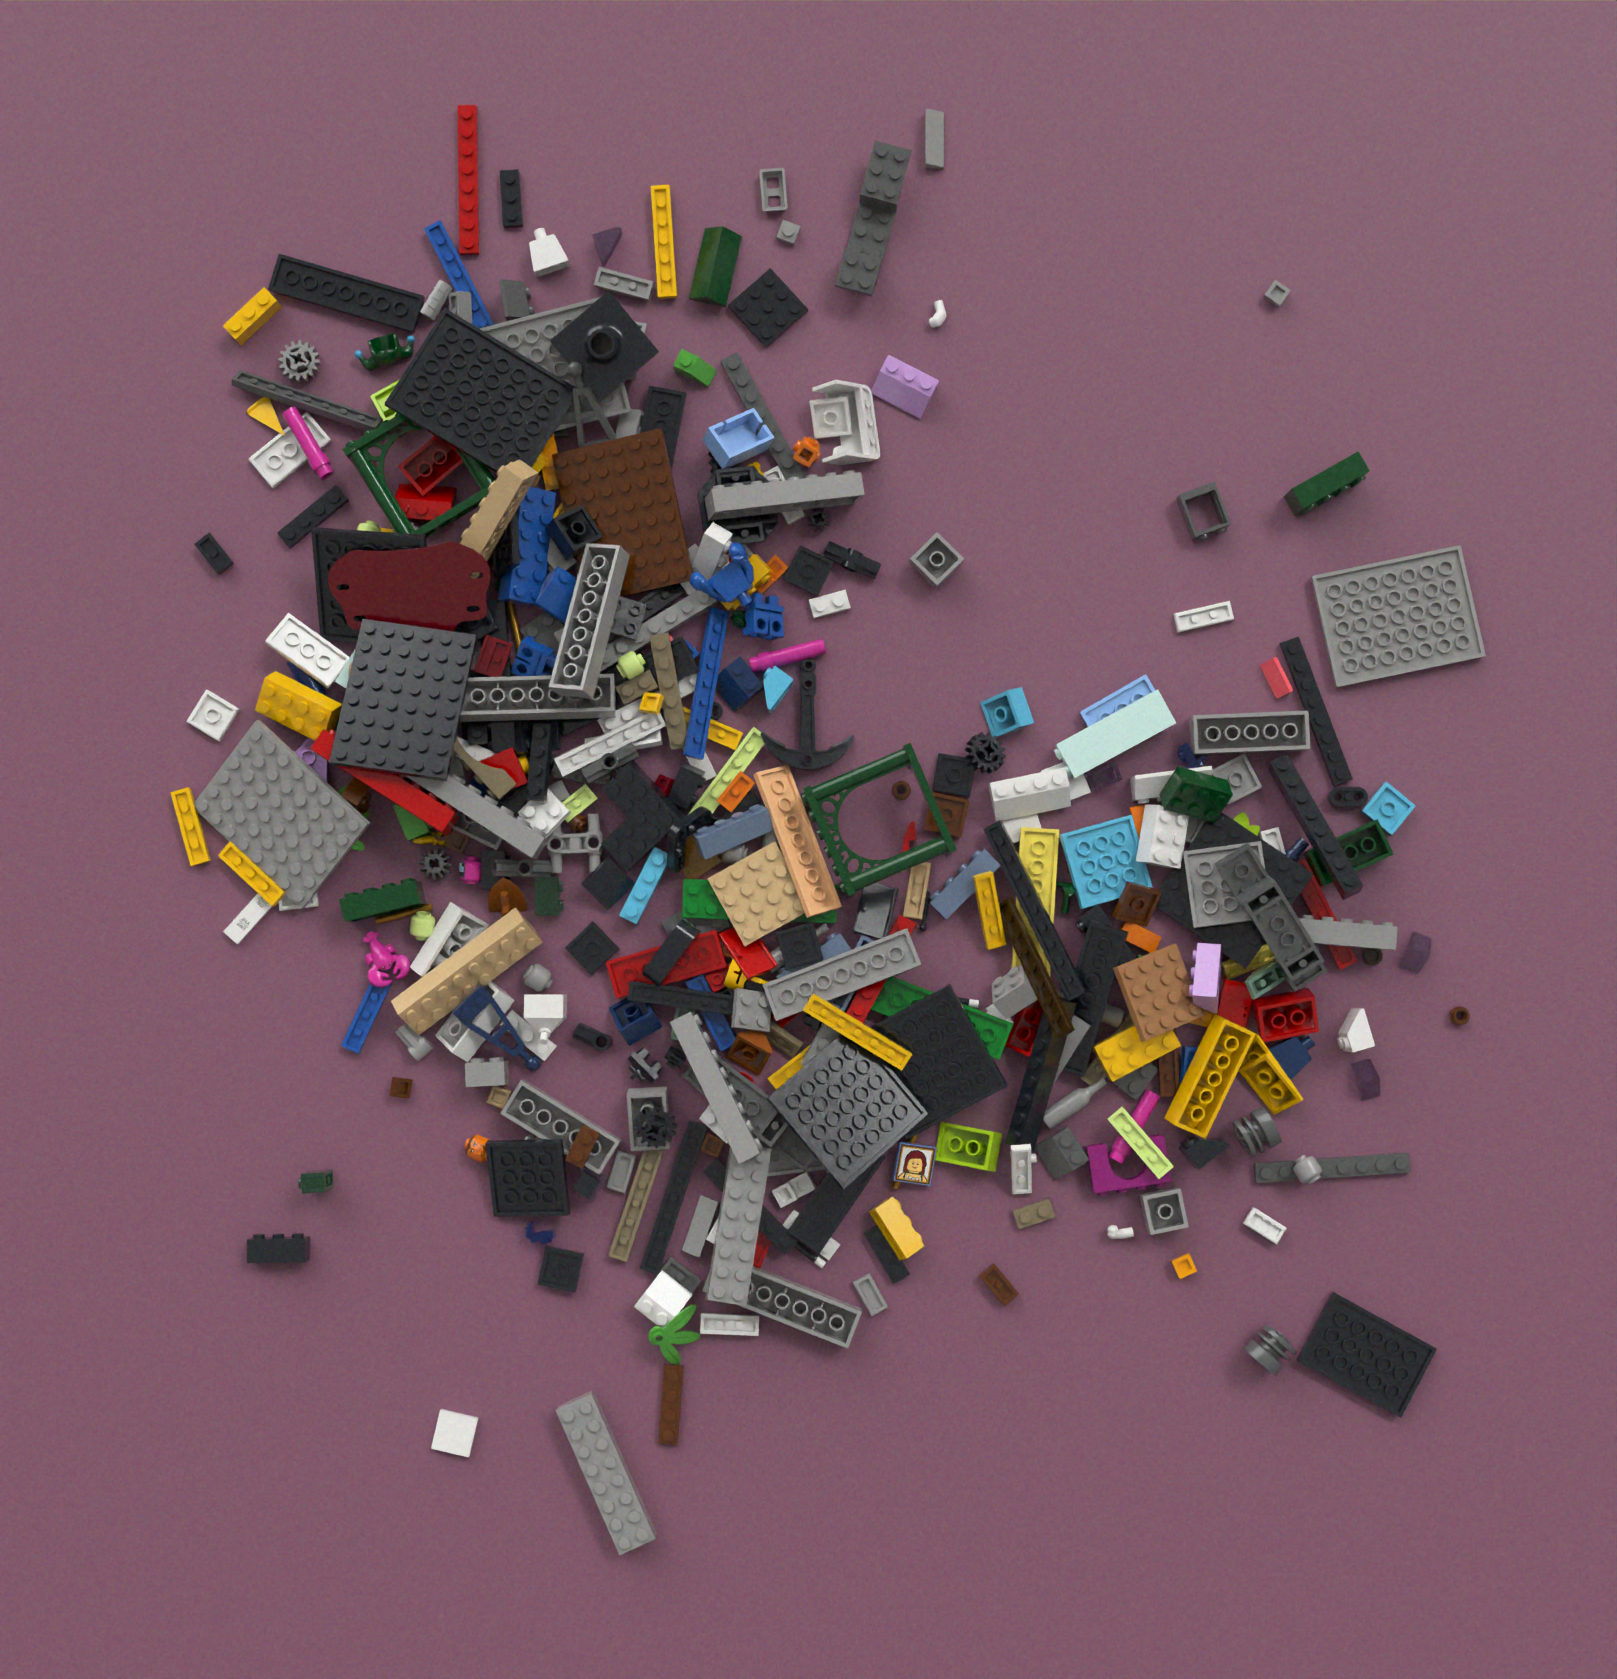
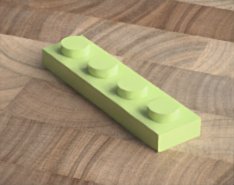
M1123 1106L1107 1118L1158 1179L1174 1167Z

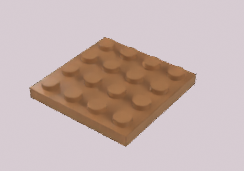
M1176 943L1113 968L1141 1042L1204 1016L1201 1007L1193 1004V997L1189 996V987L1192 984Z

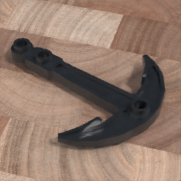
M805 659L800 664L802 674L800 675L801 716L799 750L785 748V744L772 739L765 732L761 733L766 748L775 758L787 766L806 771L817 770L834 763L844 755L854 738L851 734L844 741L830 746L829 750L817 751L815 749L814 696L816 695V675L813 672L816 669V664L812 659ZM810 663L812 665V668L807 669L805 667V664ZM805 682H810L812 686L810 688L806 687ZM809 757L811 759V762L806 763L804 761V758Z

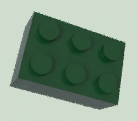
M1177 766L1159 795L1165 810L1214 823L1233 796V793L1226 779Z

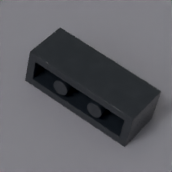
M284 1233L272 1234V1237H265V1234H253V1237L247 1239V1263L307 1262L310 1260V1236H304V1233H293L292 1237H284Z

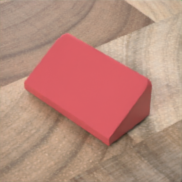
M1277 657L1260 665L1276 699L1293 691Z

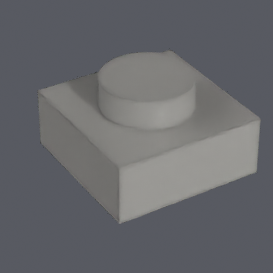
M783 220L776 239L794 246L801 226Z
M1275 280L1263 297L1279 308L1291 290Z

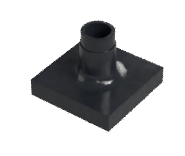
M609 290L550 340L568 364L572 362L581 364L583 368L581 374L582 381L589 385L593 394L600 402L659 353ZM599 334H607L612 340L611 350L604 355L597 354L592 349V342Z

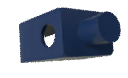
M1295 1036L1282 1040L1268 1047V1049L1291 1080L1311 1061L1312 1058L1307 1051L1314 1047L1315 1043L1309 1036L1302 1041H1299Z

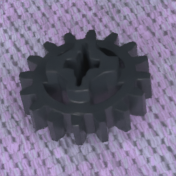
M981 732L978 735L975 734L966 743L968 747L965 748V751L969 752V754L965 757L971 760L969 765H975V771L980 768L982 774L986 771L990 774L993 771H997L1005 763L1003 759L1006 758V755L1002 754V752L1006 749L1000 747L1002 741L997 742L996 735L991 738L989 732L985 735Z
M654 1105L653 1110L646 1107V1113L640 1111L639 1116L641 1118H636L635 1122L637 1125H635L634 1130L638 1131L636 1137H642L641 1143L647 1141V1147L654 1144L655 1148H658L660 1143L665 1147L666 1140L671 1143V1136L676 1135V1131L673 1129L677 1128V1123H672L675 1121V1116H669L671 1111L664 1112V1106L658 1110L656 1105ZM647 1118L648 1124L643 1127V1122ZM653 1124H655V1126H659V1129H657L656 1127L652 1128ZM667 1126H669L668 1132L666 1133V1135H664L663 1129H666Z

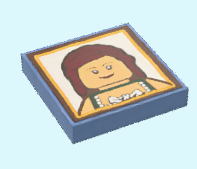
M898 1141L892 1180L930 1186L937 1148Z

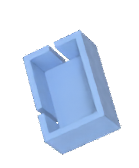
M752 408L725 420L724 423L720 422L709 427L702 441L721 468L727 469L767 451L775 437L766 425H762L756 436L763 420L756 410Z

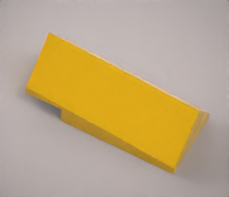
M1256 1034L1238 1071L1275 1115L1301 1102L1303 1097L1260 1036Z

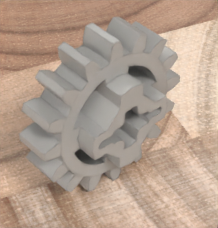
M301 340L298 341V344L291 341V347L285 345L286 351H280L283 358H278V361L283 364L279 367L281 370H284L283 374L286 377L289 376L291 381L296 378L298 383H301L302 378H304L308 382V376L314 378L313 372L320 371L316 367L321 365L320 360H318L320 354L316 352L317 349L314 346L310 347L309 342L303 345ZM309 353H310V355H311L312 362H310V361L308 360V358H309V355H308V354H309ZM295 360H297V361H298V360H299V361L303 360L305 363H303V362H302V363H301V362H298V363H297ZM288 361L291 362V370L288 367Z

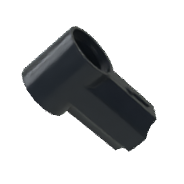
M579 1022L573 1034V1038L599 1051L607 1050L612 1045L610 1035ZM601 1036L607 1040L605 1047H600L598 1044V1039Z

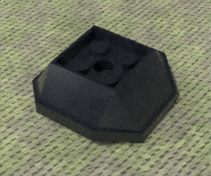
M753 466L715 470L697 494L703 532L705 533L714 522L733 533L730 540L732 543L745 545L764 542L779 522L777 513L708 521L705 497L717 485L732 487V484L735 483L751 485L750 483L753 481H762V483H768L769 481Z

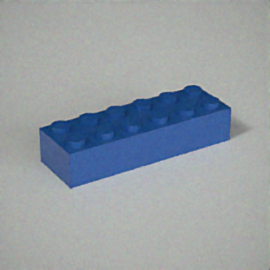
M530 487L518 507L520 565L500 578L498 600L529 607L537 606L535 602L546 579L550 535L545 528L553 519L556 492Z

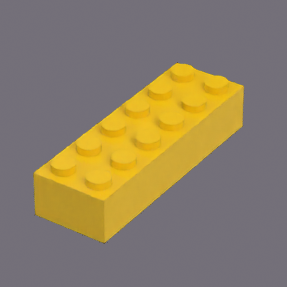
M1214 1014L1164 1119L1175 1126L1206 1139L1256 1033Z

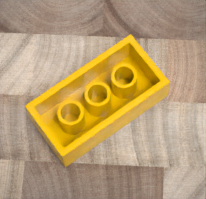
M275 671L264 678L255 711L316 741L323 729L327 732L330 729L335 730L342 704Z
M1133 1024L1095 1044L1093 1051L1107 1078L1113 1082L1180 1047L1181 1044L1173 1029L1141 1042L1136 1027Z

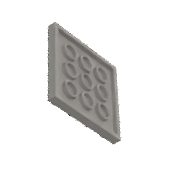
M1261 841L1250 842L1251 848L1265 869ZM1246 843L1183 851L1194 928L1252 921L1250 916L1242 910L1214 865Z

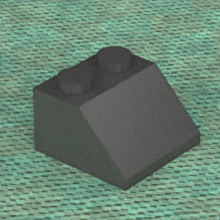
M500 279L499 286L506 320L510 321L533 315V306H529L528 299H531L529 287L526 288L523 281Z
M1064 1126L1035 1145V1150L1054 1179L1077 1169L1089 1161L1067 1126Z

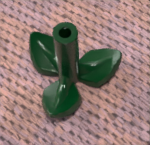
M1061 881L1056 883V887H1062L1064 890L1061 913L1067 914L1069 912L1071 896L1076 892V889L1072 882Z

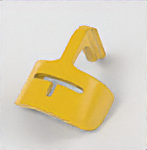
M734 958L730 964L724 985L732 990L737 988L743 989L747 978L742 972L739 983L736 984L739 975L735 974L734 971L740 972L741 969ZM757 977L751 979V981L760 984L768 983V981Z

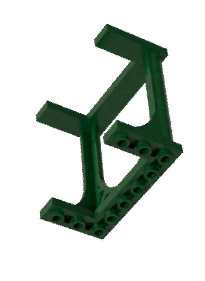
M396 413L393 419L381 422L378 428L373 431H366L360 439L348 442L345 448L342 449L347 458L357 468L396 533L426 535V538L479 507L481 500L487 497L489 493V486L493 481H496L488 467L456 449L481 491L417 530H414L386 483L384 461L388 450L398 438L409 432L425 429L418 425L414 426L413 422ZM384 439L388 440V442L385 445H381L379 443L385 441ZM371 447H378L382 450V453L379 456H372L368 450ZM370 461H379V466L375 468V464H371Z
M911 743L903 745L901 750L812 788L810 785L803 788L801 800L804 807H809L811 810L808 813L812 822H817L819 829L816 832L820 841L824 840L826 843L825 853L828 859L832 857L835 865L831 867L835 876H840L841 883L838 886L842 895H847V898L854 896L856 891L942 854L948 856L957 850ZM903 767L911 768L940 833V837L887 859L872 860L857 855L847 847L839 832L838 814L842 802L850 792L861 785ZM837 794H839L840 800L836 801L830 796L834 795L835 797ZM831 802L835 806V811L831 813L825 812L821 807L822 803ZM823 815L826 817H832L834 822L832 824H828L827 822H829V820L827 818H824ZM834 836H839V840L835 841ZM846 851L849 857L843 864L844 855L841 856V853ZM852 859H857L859 862V867L855 872L848 870V863ZM863 863H868L870 868H865L866 871L862 872Z

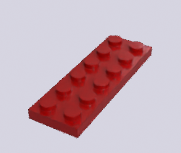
M717 929L699 934L662 985L727 967ZM661 946L606 961L616 999L628 995L630 981L654 984L642 972Z

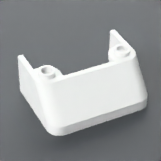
M833 380L813 387V392L824 393L825 398L848 396L853 433L852 435L840 436L841 446L835 447L833 455L823 458L822 462L846 465L878 459L880 457V446L873 396L870 388L867 385L841 380Z

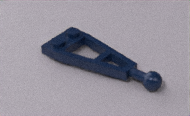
M480 984L452 1011L466 1027L510 1055L514 1057L519 1055L525 1061V1066L529 1071H536L540 1068V1059L536 1056H530L524 1050L525 1044L495 999ZM489 1004L492 1005L504 1023L492 1035L471 1022ZM508 1030L518 1043L514 1048L499 1040Z

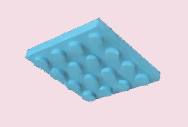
M1132 815L1059 835L1072 882L1076 889L1080 909L1120 898L1127 881L1153 888L1146 864L1136 862L1139 838Z

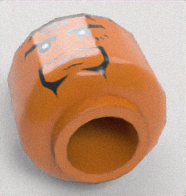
M479 1134L468 1138L464 1145L467 1157L480 1163L487 1160L485 1143L490 1139Z

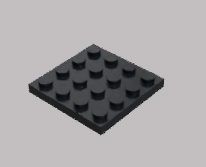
M563 1139L489 1140L485 1143L494 1217L569 1216L571 1212Z

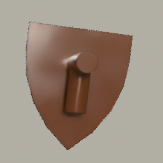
M502 877L493 885L488 895L489 912H501L503 917L515 907L518 911H527L525 896L512 881Z

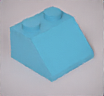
M776 666L773 669L769 667L763 675L767 710L770 714H772L794 684L793 678Z
M1022 687L1007 690L980 702L992 738L995 735L999 737L1034 723Z

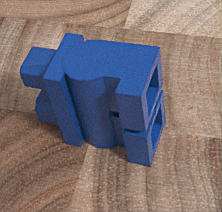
M751 594L752 602L745 607L746 627L743 628V636L759 637L767 640L783 638L782 613H784V607L779 606L778 597L767 596L765 597V603H763V594Z
M528 635L520 643L517 657L510 673L517 676L552 675L548 668H554L557 657L553 654L555 649L535 642V638Z

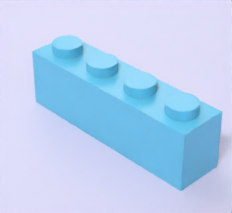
M656 847L653 848L619 916L639 924L667 868L666 852Z

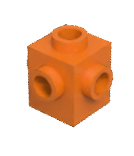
M805 436L801 441L797 440L793 447L795 451L793 458L796 462L810 467L812 462L816 463L821 455L818 441L812 437L807 438Z

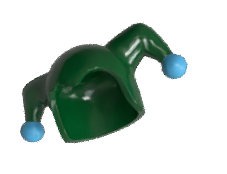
M395 333L376 337L368 341L371 353L369 359L363 357V353L360 350L355 351L354 355L360 360L366 370L373 371L381 365H392L397 360L411 357L413 355L415 337H407L408 344L406 347L400 346Z

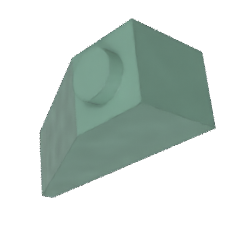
M1274 961L1254 970L1245 983L1252 1000L1286 979Z

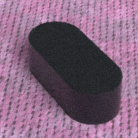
M683 918L650 960L642 974L660 987L689 950L701 931Z

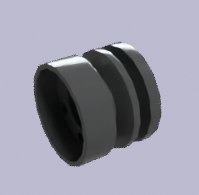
M1262 1106L1250 1112L1251 1122L1245 1116L1241 1117L1242 1124L1238 1120L1232 1122L1240 1145L1251 1158L1257 1156L1256 1149L1260 1153L1264 1152L1262 1142L1269 1148L1282 1142L1277 1127Z
M1264 1324L1262 1328L1268 1335L1265 1337L1258 1331L1257 1335L1262 1342L1259 1344L1251 1339L1244 1350L1276 1377L1284 1368L1278 1359L1282 1357L1290 1361V1358L1284 1352L1288 1350L1295 1355L1297 1351L1290 1341L1278 1330Z

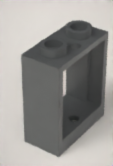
M1215 482L1179 494L1176 498L1192 541L1198 539V541L1205 540L1212 533H1216V535L1227 531L1226 528L1231 525ZM1210 494L1221 524L1197 532L1186 503Z

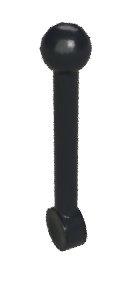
M930 892L926 893L922 924L919 927L922 932L927 929L926 918Z

